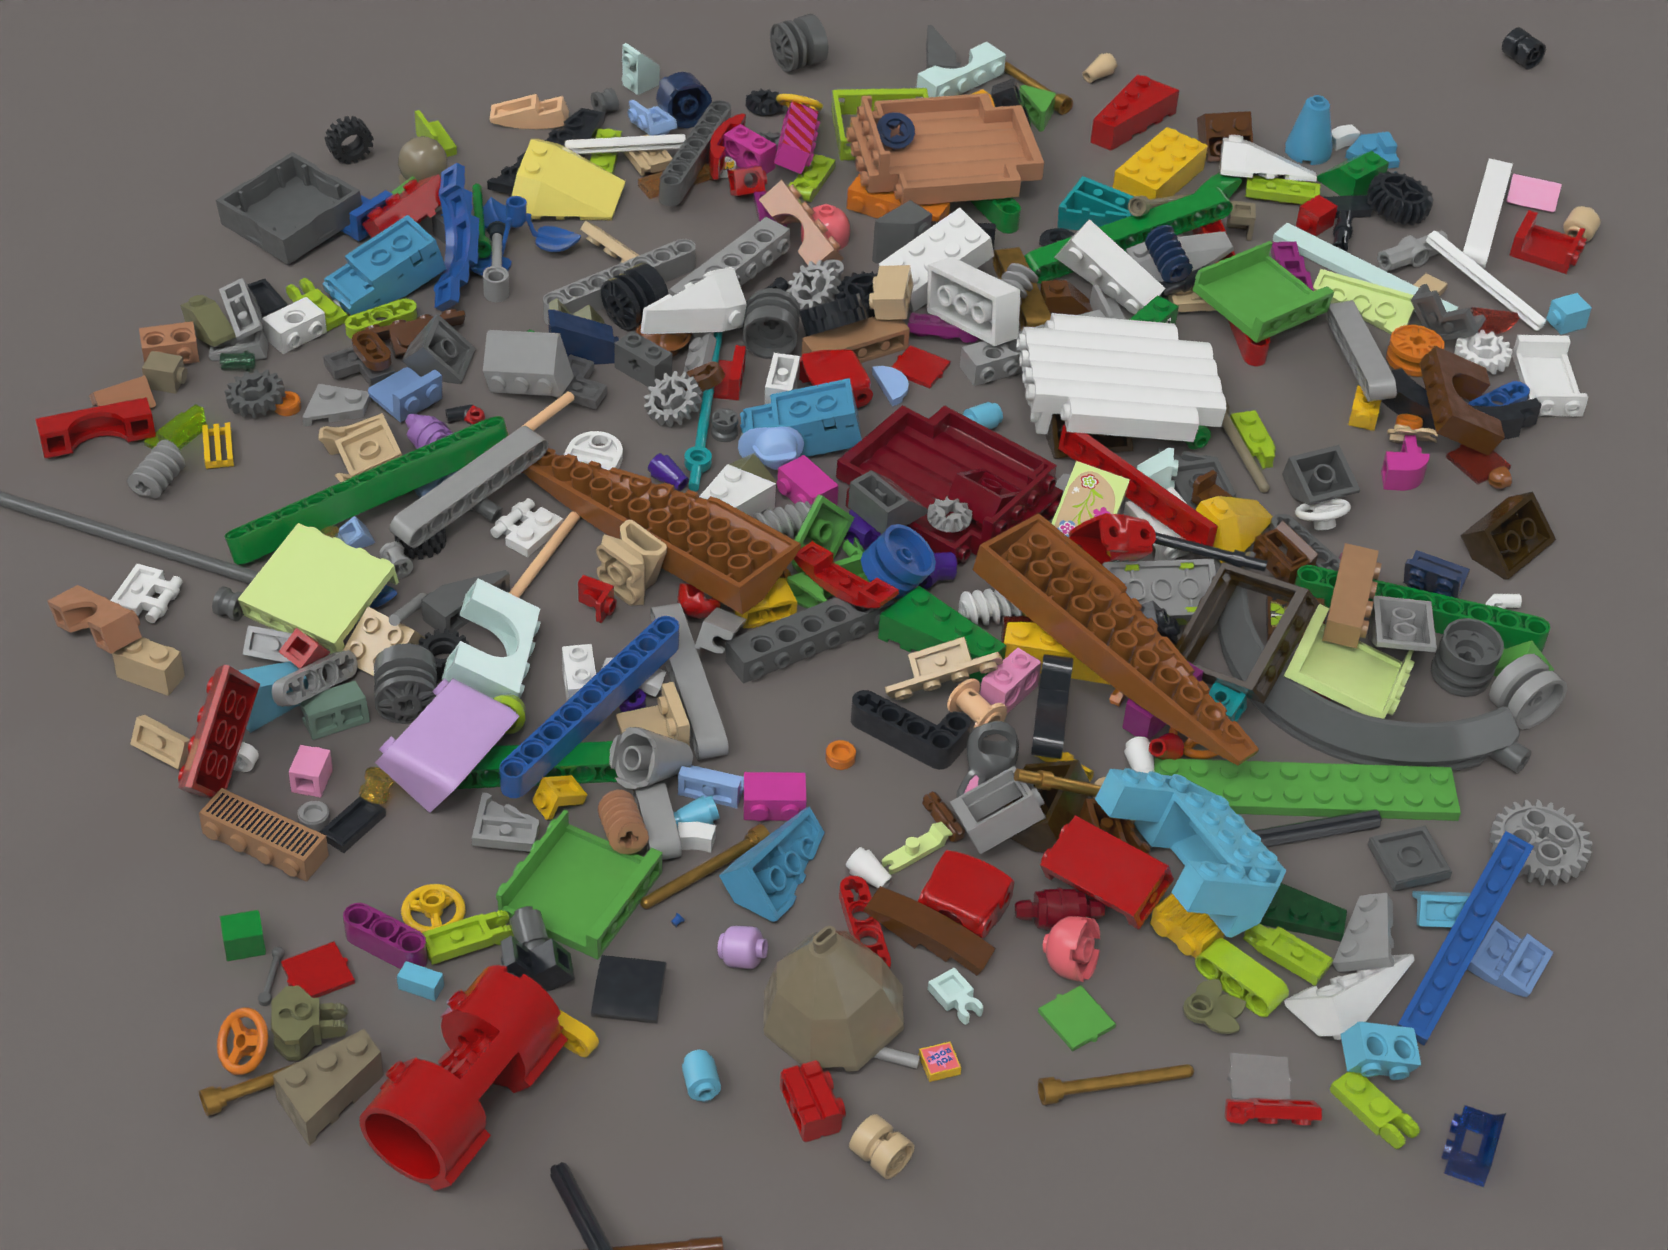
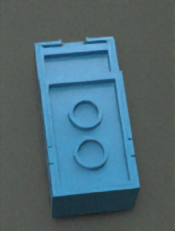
M407 215L345 255L347 264L324 278L322 285L336 305L347 314L354 315L405 297L447 268L436 239Z
M850 378L771 394V403L745 408L740 413L741 436L746 431L754 428L791 427L797 430L802 435L804 441L803 451L800 456H814L851 449L862 440L858 410Z

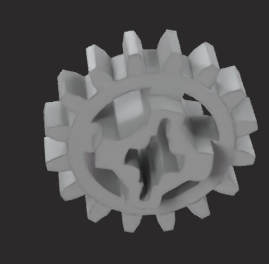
M818 260L816 265L809 261L807 268L801 265V272H794L793 276L795 279L788 281L791 288L786 290V292L790 293L797 300L800 311L825 304L828 301H835L832 298L833 294H839L840 292L836 288V286L841 284V281L838 279L840 275L828 262L824 264L821 260Z
M674 371L672 377L665 373L662 381L657 378L655 379L657 384L655 387L649 386L647 388L651 394L644 396L647 402L644 408L653 421H657L660 426L666 422L668 427H672L675 421L682 425L683 418L691 419V411L698 412L699 409L695 404L702 402L699 396L702 390L694 377H689L686 372L680 376L677 371Z

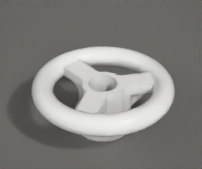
M1339 498L1311 505L1303 503L1297 507L1295 514L1299 519L1313 521L1314 529L1328 530L1336 527L1335 518L1347 514L1351 509V505L1348 501Z

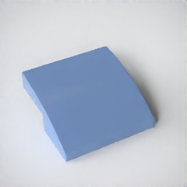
M1495 920L1488 929L1467 970L1507 992L1527 998L1554 952L1528 933L1522 939Z

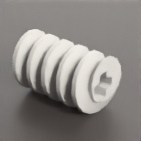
M986 589L983 593L980 590H975L972 595L970 592L964 591L960 596L958 613L970 619L977 626L979 618L982 619L985 626H988L990 617H993L996 625L1000 623L1001 616H1004L1006 623L1011 622L1012 614L1015 615L1018 622L1021 621L1022 611L997 590L993 592L992 589Z

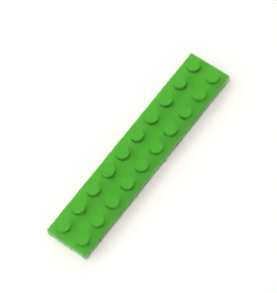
M1154 758L1155 772L1168 776H1173V774L1181 775L1208 791L1224 797L1236 814L1333 817L1376 809L1379 811L1382 819L1458 821L1461 814L1451 767L1245 761L1237 766L1228 760H1161L1160 758Z

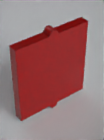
M910 345L902 355L897 356V361L892 367L901 371L907 377V380L930 389L939 378H943V373L950 366V360Z
M335 941L281 961V966L288 978V986H300L312 998H318L355 984V979L348 968V959L343 958Z

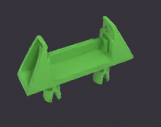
M854 538L853 544L847 539L842 549L848 555V558L835 561L834 563L870 582L861 564L862 553L865 551L857 538ZM792 560L791 564L798 573L788 576L787 582L798 605L808 609L827 601L826 598L834 596L814 582Z

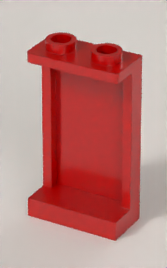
M1076 815L1069 824L1064 825L1061 829L1059 839L1052 848L1046 850L1040 864L1046 878L1053 880L1056 877L1125 915L1128 924L1138 930L1174 881L1169 865Z

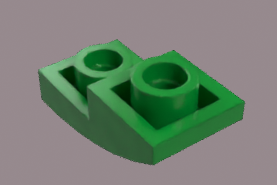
M1217 173L1203 183L1195 193L1211 187H1218L1229 199L1242 183V179Z

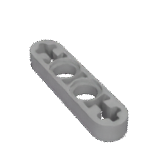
M349 650L334 652L278 679L272 686L274 702L281 707L297 705L355 675L358 667L356 656ZM343 664L341 669H339L337 665ZM323 667H325L327 671L326 681L324 680L322 674ZM304 676L308 679L307 690L304 687ZM292 687L293 692L286 693Z

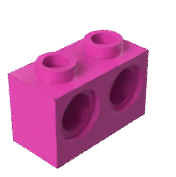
M741 124L724 134L725 157L732 158L736 162V166L739 168L755 165L762 166V170H765L766 174L776 169V164H774L776 156L775 143Z

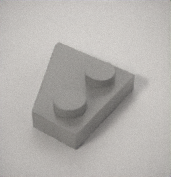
M318 384L302 417L303 425L310 426L312 425V420L328 418L329 423L342 419L363 418L371 401L368 391Z
M482 792L472 834V846L530 852L532 845L538 838L539 820L529 814L520 813L517 808L508 803L502 806L492 801V795Z

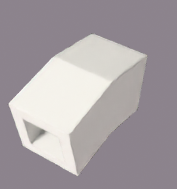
M1352 124L1332 129L1333 149L1337 151L1346 146H1351L1358 139L1360 132Z
M702 822L678 823L682 850L712 851L716 839V825Z

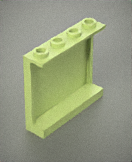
M298 523L241 594L238 601L244 616L276 631L293 633L298 628L315 639L323 647L329 649L330 654L343 651L345 647L343 640L387 582L397 585L399 581L395 567L389 560L384 558L378 559L362 548L351 547L337 537L331 538L322 534L315 527H306Z
M1319 604L1284 676L1359 713L1385 719L1387 714L1393 716L1415 661L1410 660L1414 650H1409L1402 662L1361 641L1358 642L1357 649L1322 641L1326 626L1323 624L1329 608Z

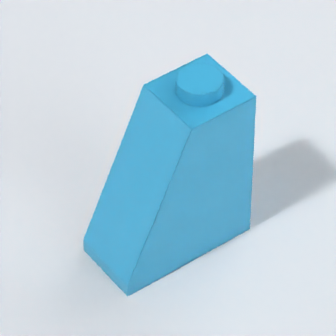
M291 661L238 670L260 683L246 727L250 733L299 705L281 707L272 698L274 682L299 670ZM304 676V687L307 690L308 679ZM292 687L286 693L293 692Z

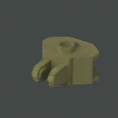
M285 986L272 1000L271 1031L274 1034V1048L287 1061L302 1060L315 1045H322V1039L339 1038L346 1034L348 1024L341 1020L348 1014V1008L341 1003L320 1004L319 998H312L300 986Z

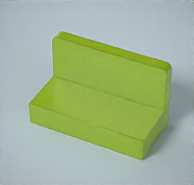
M420 110L414 111L416 135L436 140L445 150L447 157L457 155V146L438 120L428 122Z

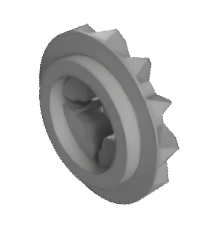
M946 497L944 501L936 499L934 504L929 505L927 519L938 530L958 532L970 525L972 510L968 509V503H960L958 498L953 501ZM949 511L954 512L948 515V517L946 518V514H948Z

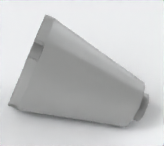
M640 727L624 729L626 731L614 738L610 748L611 769L615 768L618 776L615 779L619 784L629 789H641L678 775L681 766L690 768L693 761V753L688 744Z

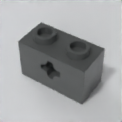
M634 331L629 332L614 343L615 368L647 387H655L657 385L655 379L657 378L662 381L665 373L672 377V353Z

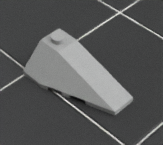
M1225 231L1178 237V241L1182 245L1181 248L1185 250V255L1189 258V264L1193 266L1192 271L1202 266L1215 264L1234 251L1233 245ZM1145 242L1126 249L1127 254L1158 282L1164 281L1153 258L1150 256L1149 250L1146 248Z

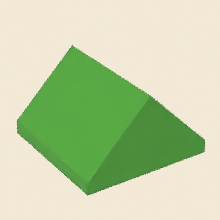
M818 494L794 540L801 543V548L813 541L831 551L834 559L855 517Z

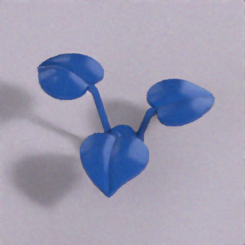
M520 196L509 197L506 200V205L499 203L491 197L483 207L485 228L494 221L506 224L502 239V267L507 270L511 268V260L503 257L510 227H521L527 221L532 236L536 237V246L549 252L564 251L581 239V235L554 226H542L537 232L533 226L531 214L526 213L527 201ZM492 251L488 257L478 258L477 264L469 269L474 273L483 275L484 270L492 265Z

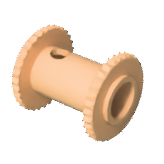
M967 679L961 682L948 698V710L950 712L963 711L975 722L974 728L993 721L1004 722L1007 715V708L1003 703L998 702L991 705L979 694L981 686L977 679Z

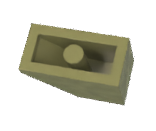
M196 295L191 297L188 302L180 305L185 322L193 321L196 338L215 347L236 337L234 329L216 301L204 295Z

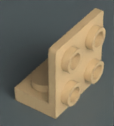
M367 607L343 651L349 650L353 652L357 659V668L374 676V661L381 651L396 644L410 643L417 645L419 644V639L421 637L425 639V637L402 623L397 626L391 625L388 616Z
M674 682L662 684V697H658L657 706L616 714V721L621 734L626 731L624 730L626 728L640 727L682 741L690 746V723Z

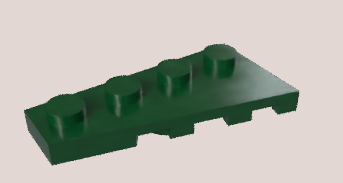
M1281 883L1260 924L1274 928L1279 926L1284 930L1341 942L1344 936L1347 910Z

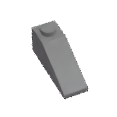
M243 278L219 289L238 341L263 329L262 314L258 303Z

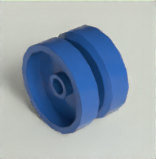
M901 524L891 525L862 553L861 557L863 571L870 582L875 578H879L899 589V594L894 597L895 599H901L914 590L919 583H922L935 570L936 564L934 553L925 539L910 527Z

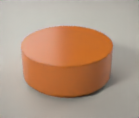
M285 391L286 397L282 398L283 404H275V412L281 416L295 415L301 410L300 396L295 392Z
M1399 414L1396 417L1395 425H1405L1415 430L1422 428L1423 420L1416 415Z
M837 740L831 742L826 748V762L830 767L837 770L848 769L855 763L856 749L847 741Z

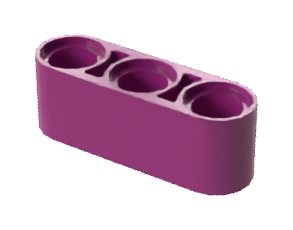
M353 903L346 907L343 912L345 936L348 942L399 969L403 967L406 961L426 967L428 957L424 934L367 904Z

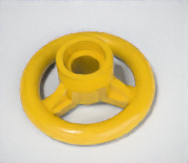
M779 94L776 97L779 104L788 108L791 101H794L816 111L823 109L821 102L805 96Z
M428 884L416 888L407 895L402 904L401 916L406 925L422 933L463 920L466 906L463 897L455 889L442 884ZM454 902L456 905L455 915L450 921L442 925L440 916L443 914V909ZM411 910L424 913L427 918H430L432 927L417 923L411 915Z

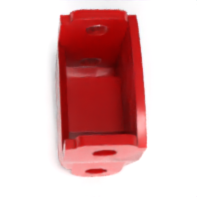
M819 350L802 354L799 380L802 383L811 382L813 386H818L819 384L850 378L857 409L867 405L872 400L871 380L853 350Z
M1105 513L1079 524L1068 533V538L1100 564L1104 562L1138 561L1153 552L1152 545L1156 540L1155 530L1149 521L1124 514Z
M946 850L936 864L917 902L940 912L984 939L1008 908L1013 896L1015 881L1006 873L985 861L960 852Z

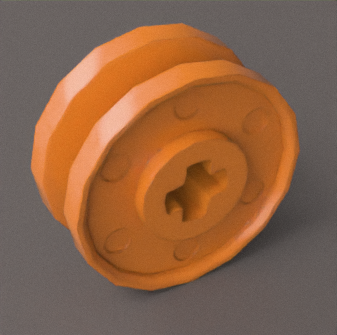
M1403 325L1391 333L1386 359L1395 370L1402 368L1409 376L1421 377L1422 373L1419 363L1423 356L1428 354L1434 346L1444 349V341L1439 334L1427 327Z

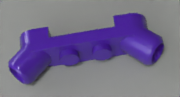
M850 510L849 514L855 518L843 540L845 542L848 539L853 544L854 538H857L861 546L866 550L878 539L881 533L853 510ZM952 552L934 553L936 561L935 570L918 586L928 589L937 581L953 580L957 575V559L955 554Z

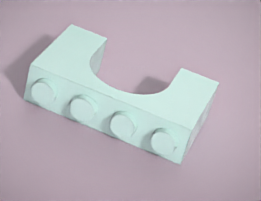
M478 578L465 595L460 616L493 632L503 643L507 657L489 655L460 641L447 658L442 680L445 678L450 682L454 678L492 699L496 696L507 694L520 698L525 688V685L521 683L530 668V663L527 660L535 648V642L532 640L541 624L538 621L540 608Z

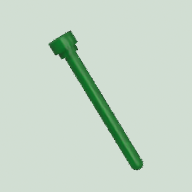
M476 183L472 186L474 216L479 218L478 258H486L490 255L492 248L490 239L485 236L482 186Z

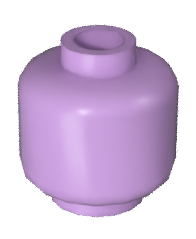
M731 926L719 937L718 956L720 959H723L728 967L754 969L759 965L761 959L767 956L768 942L766 939H763L760 930L756 927Z

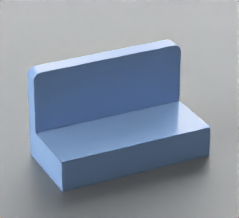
M693 765L690 768L681 766L678 774V795L694 799L702 795L704 797L712 796L716 804L737 808L743 794L744 777Z

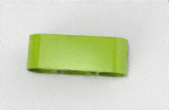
M1216 939L1195 959V965L1200 974L1208 980L1219 979L1224 992L1230 996L1245 1000V1007L1260 1017L1270 1015L1289 996L1288 987L1282 979L1225 939Z

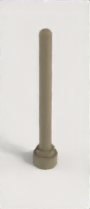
M1191 194L1148 199L1142 195L1134 196L1128 203V209L1133 216H1144L1151 208Z
M1226 401V412L1222 426L1260 492L1267 493L1270 486L1230 419V406Z

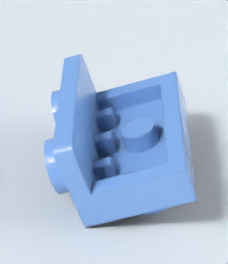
M635 100L629 101L628 117L631 123L650 136L666 135L670 130L677 128L676 119L658 106L646 109Z

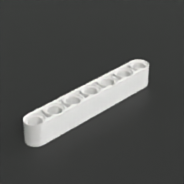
M1490 158L1463 253L1482 268H1485L1513 165V163Z

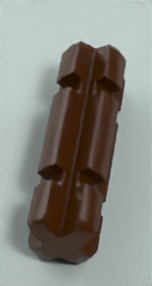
M934 791L925 794L922 804L928 812H931L930 815L937 823L942 822L953 833L952 836H948L950 841L955 843L958 840H962L965 837V829L960 822H956L957 818L947 805L941 802L940 796Z

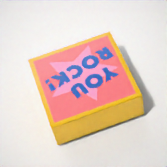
M951 1042L919 1049L918 1056H921L920 1061L929 1082L961 1075V1065Z

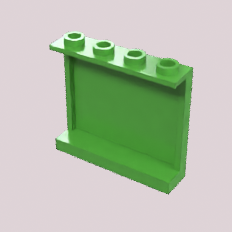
M1271 241L1257 245L1254 248L1221 260L1208 267L1201 268L1195 276L1196 280L1192 290L1256 343L1328 312L1334 295V291L1328 286L1317 291L1311 290L1269 256L1273 244Z
M564 809L557 819H553L549 823L547 831L541 840L534 842L526 859L516 865L513 875L508 882L502 883L496 893L498 910L507 911L511 918L517 909L532 906L533 910L541 911L549 938L598 960L639 905L641 899L648 893L662 874V852L651 848L645 857L636 853L620 854L613 850L609 841L570 825L568 811Z

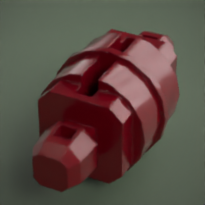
M1057 887V889L1035 891L1034 902H1031L1030 899L1016 902L1015 916L1020 920L1031 921L1033 918L1038 929L1044 928L1046 931L1051 930L1058 921L1066 917L1100 919L1105 915V904L1096 899L1088 898V901H1086L1084 893L1075 891L1076 889Z

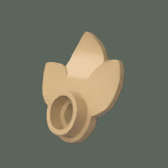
M1394 425V429H1388L1389 441L1403 444L1405 435H1416V440L1437 442L1434 437L1430 436L1435 435L1438 437L1434 429L1419 428L1412 430L1410 429L1411 427L1405 425Z

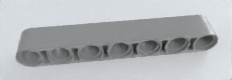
M689 239L676 240L547 293L543 297L544 322L548 325L549 302L556 298L572 314L589 304L595 311L603 309L604 306L601 299V286L603 282L616 275L623 274L624 271L641 262L654 267L662 276L664 282L693 271L695 269V243Z
M1354 301L1331 303L1328 312H1326L1328 324L1367 401L1395 398L1397 395L1395 378Z
M527 426L520 427L398 513L390 523V532L411 548L420 546L542 458L548 449V441Z
M681 603L651 607V622L661 616H671L679 622V649L665 662L670 681L675 684L690 723V741L697 760L728 755L727 736L697 649L694 648L695 643Z

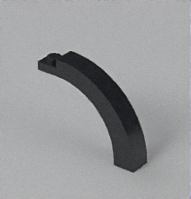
M1402 368L1392 370L1391 372L1396 382L1397 395L1395 398L1384 399L1381 402L1398 415L1412 414L1419 416L1423 420L1422 428L1436 430L1426 389L1411 379ZM1537 398L1503 406H1470L1499 419L1503 428L1504 439L1519 437L1521 428L1536 425L1542 404Z

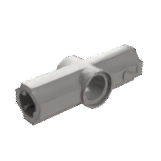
M1439 231L1448 240L1447 234L1444 231ZM1408 235L1400 241L1398 246L1378 252L1377 260L1380 269L1387 272L1411 264L1413 267H1420L1427 262L1429 257L1439 254V252L1426 242L1428 235L1418 239Z

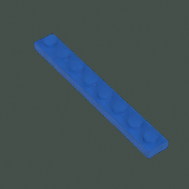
M1507 831L1502 836L1397 1024L1400 1027L1414 1028L1416 1040L1422 1045H1425L1534 847Z

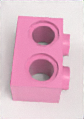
M1017 648L1003 660V664L997 665L998 669L989 672L982 679L980 695L991 705L998 702L1003 703L1007 708V713L1038 686L1041 661L1020 648Z

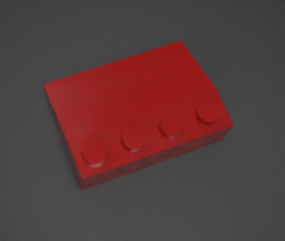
M224 664L215 670L214 676L208 681L206 702L200 708L197 715L198 727L195 735L191 737L188 743L189 755L186 765L182 766L178 775L179 789L210 799L221 788L225 790L228 788L260 683L229 665Z

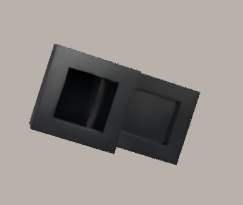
M509 936L501 941L503 955L501 956V963L503 966H507L508 973L519 978L525 974L546 991H552L575 979L571 953L553 939L531 950L513 936Z

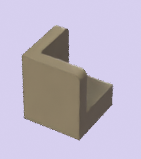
M1231 201L1233 209L1228 215L1227 227L1246 229V240L1251 241L1256 219L1255 203Z

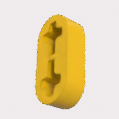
M560 1010L561 1014L558 1017L559 1025L563 1026L562 1034L568 1039L564 1047L581 1057L589 1056L599 1045L597 1035L588 1026Z

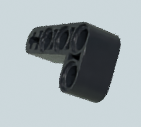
M1047 654L1043 656L1031 755L1062 758L1073 658Z
M861 690L852 697L851 723L854 727L931 768L939 770L948 768L967 747L971 719L963 712H950L936 725L872 691Z

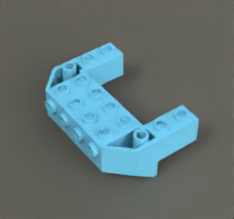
M1129 768L1124 770L1110 769L1095 800L1111 818L1136 820L1134 826L1150 846L1171 848L1182 861L1185 867L1172 890V894L1186 911L1208 914L1226 937H1234L1260 924L1282 882L1286 869L1279 863L1277 856L1264 846L1261 838L1249 829L1245 824V820L1233 811L1229 806V802L1224 797L1216 795L1178 774L1168 776L1154 771L1143 773Z

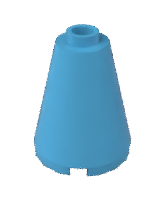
M1314 95L1306 100L1285 142V153L1291 159L1302 163L1303 160L1311 161L1310 165L1325 163L1330 159L1333 151L1330 103L1320 95Z

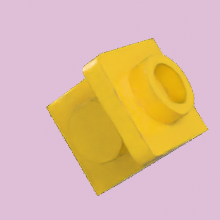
M572 775L543 777L532 802L546 820L553 819L559 806L583 804L587 793Z

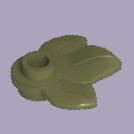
M1212 979L1203 981L1197 986L1196 993L1191 994L1185 1000L1183 1012L1190 1021L1205 1024L1214 1032L1233 1034L1240 1030V1025L1235 1019L1243 1012L1246 1001L1222 994L1220 980Z

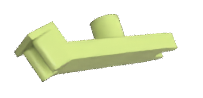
M942 822L934 823L929 832L918 838H907L904 846L882 859V866L891 865L889 866V874L897 873L944 847L948 836H952L953 833Z

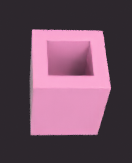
M300 745L289 769L291 792L321 798L333 771L330 750Z

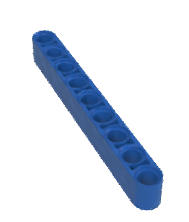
M661 616L655 619L501 762L499 767L502 794L509 798H519L525 795L679 649L678 620L671 616Z

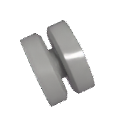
M1526 654L1517 658L1503 669L1493 682L1489 697L1498 708L1506 706L1510 709L1517 727L1522 730L1530 729L1546 720L1559 707L1565 697L1567 684L1558 674L1552 670L1549 671V666L1539 656Z

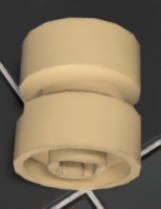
M878 1114L871 1115L861 1123L849 1144V1148L862 1160H871V1167L885 1179L893 1178L906 1166L912 1157L915 1147L903 1134L893 1132L892 1125Z

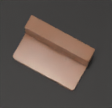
M146 376L107 387L89 395L92 405H97V407L147 397L150 409L156 406Z

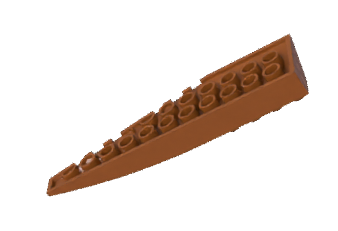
M548 448L542 458L523 471L526 476L550 495L608 536L620 539V526L626 520L635 521L667 545V553L661 568L742 615L765 598L801 549V543L718 498L710 496L708 499L699 497L698 492L687 490L685 493L674 489V485L665 482L663 484H654L651 478L612 467L610 470L601 467V463L590 461L587 464L578 461L577 456L571 454L557 455L554 449Z

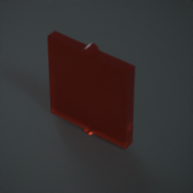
M1461 444L1460 448L1446 454V458L1477 485L1487 481L1490 472L1495 468L1502 466L1507 467L1508 470L1511 468V465L1494 450L1488 456Z

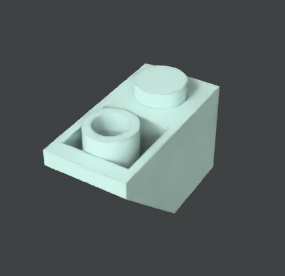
M623 44V85L637 95L659 86L660 65L629 44Z
M1167 448L1137 465V469L1163 488H1174L1175 480H1171V477H1177L1179 461L1174 460V448Z

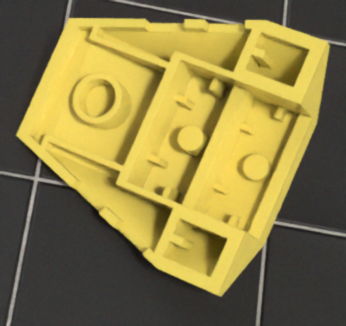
M536 138L530 140L516 175L512 196H520L526 199V213L531 214V219H541V216H556V220H564L565 216L580 217V220H612L624 189L625 181L560 144Z

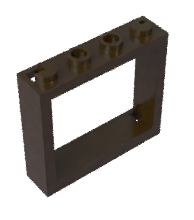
M1223 562L1216 575L1213 576L1205 595L1200 599L1190 621L1185 625L1184 632L1175 647L1188 662L1203 671L1202 681L1213 686L1216 681L1238 693L1243 692L1247 694L1249 699L1264 704L1320 603L1309 589ZM1237 586L1289 602L1246 681L1193 664Z

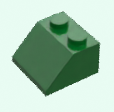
M1369 151L1352 157L1317 175V181L1340 196L1367 195L1371 181L1379 173L1385 174L1388 170L1389 162L1377 153Z

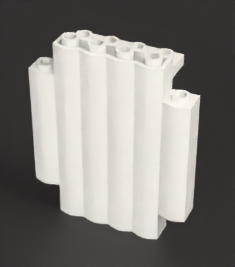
M1052 313L1050 320L1045 322V328L1024 327L1022 334L1017 336L1016 347L1017 350L1021 351L1019 364L1023 371L1022 381L1026 388L1025 397L1028 400V405L1031 406V422H1035L1037 434L1048 433L1053 413L1061 414V420L1065 421L1067 432L1194 442L1199 425L1221 427L1226 412V400L1222 393L1221 380L1217 374V365L1213 359L1212 346L1208 342L1178 340V330L1175 324Z

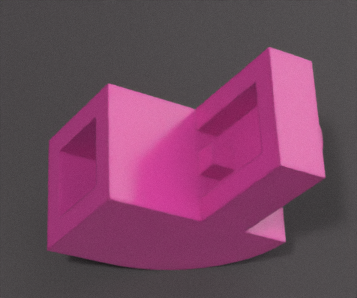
M1416 435L1404 436L1401 452L1386 451L1381 469L1384 490H1411L1423 482L1429 454H1422L1421 447L1417 446Z

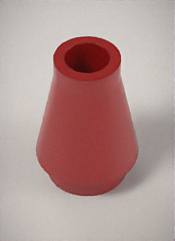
M1166 733L1150 742L1149 751L1153 756L1161 760L1180 759L1183 755L1184 743L1178 735Z

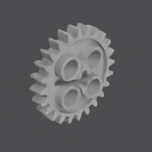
M1528 800L1524 801L1522 807L1516 802H1513L1511 809L1505 806L1502 814L1498 813L1495 821H1493L1489 842L1493 843L1492 852L1495 851L1505 831L1533 845L1534 847L1518 877L1526 874L1530 883L1534 877L1539 878L1541 885L1545 884L1546 879H1550L1554 885H1557L1559 877L1566 883L1569 882L1570 876L1577 878L1580 870H1585L1590 859L1592 841L1588 840L1590 833L1582 831L1584 823L1573 822L1575 814L1564 815V807L1557 811L1554 810L1552 802L1547 807H1543L1540 800H1537L1535 806H1532Z

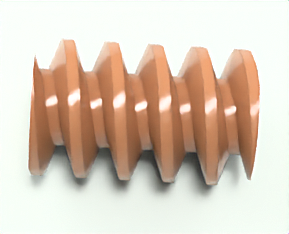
M618 789L604 795L598 805V814L610 846L616 852L627 855L642 850L647 844L649 836L635 798L631 793Z

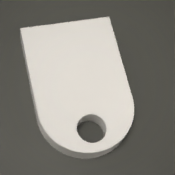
M590 431L573 438L564 455L571 454L577 456L578 461L587 464L590 461L601 463V467L610 470L612 467L619 469L623 460V447L621 442L609 433ZM601 443V444H605V445H604V446H596L595 444Z

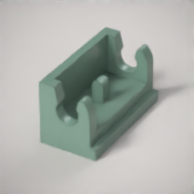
M356 681L324 690L299 703V707L304 714V717H302L303 723L310 733L312 740L370 722L366 697Z

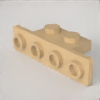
M961 637L908 654L914 678L887 686L885 690L890 698H895L896 700L907 699L913 695L912 692L921 689L932 691L940 688V683L949 680L961 682L968 679L969 674L978 671L982 674L998 669L997 665L1003 664V659L999 652H995L972 660L965 637Z

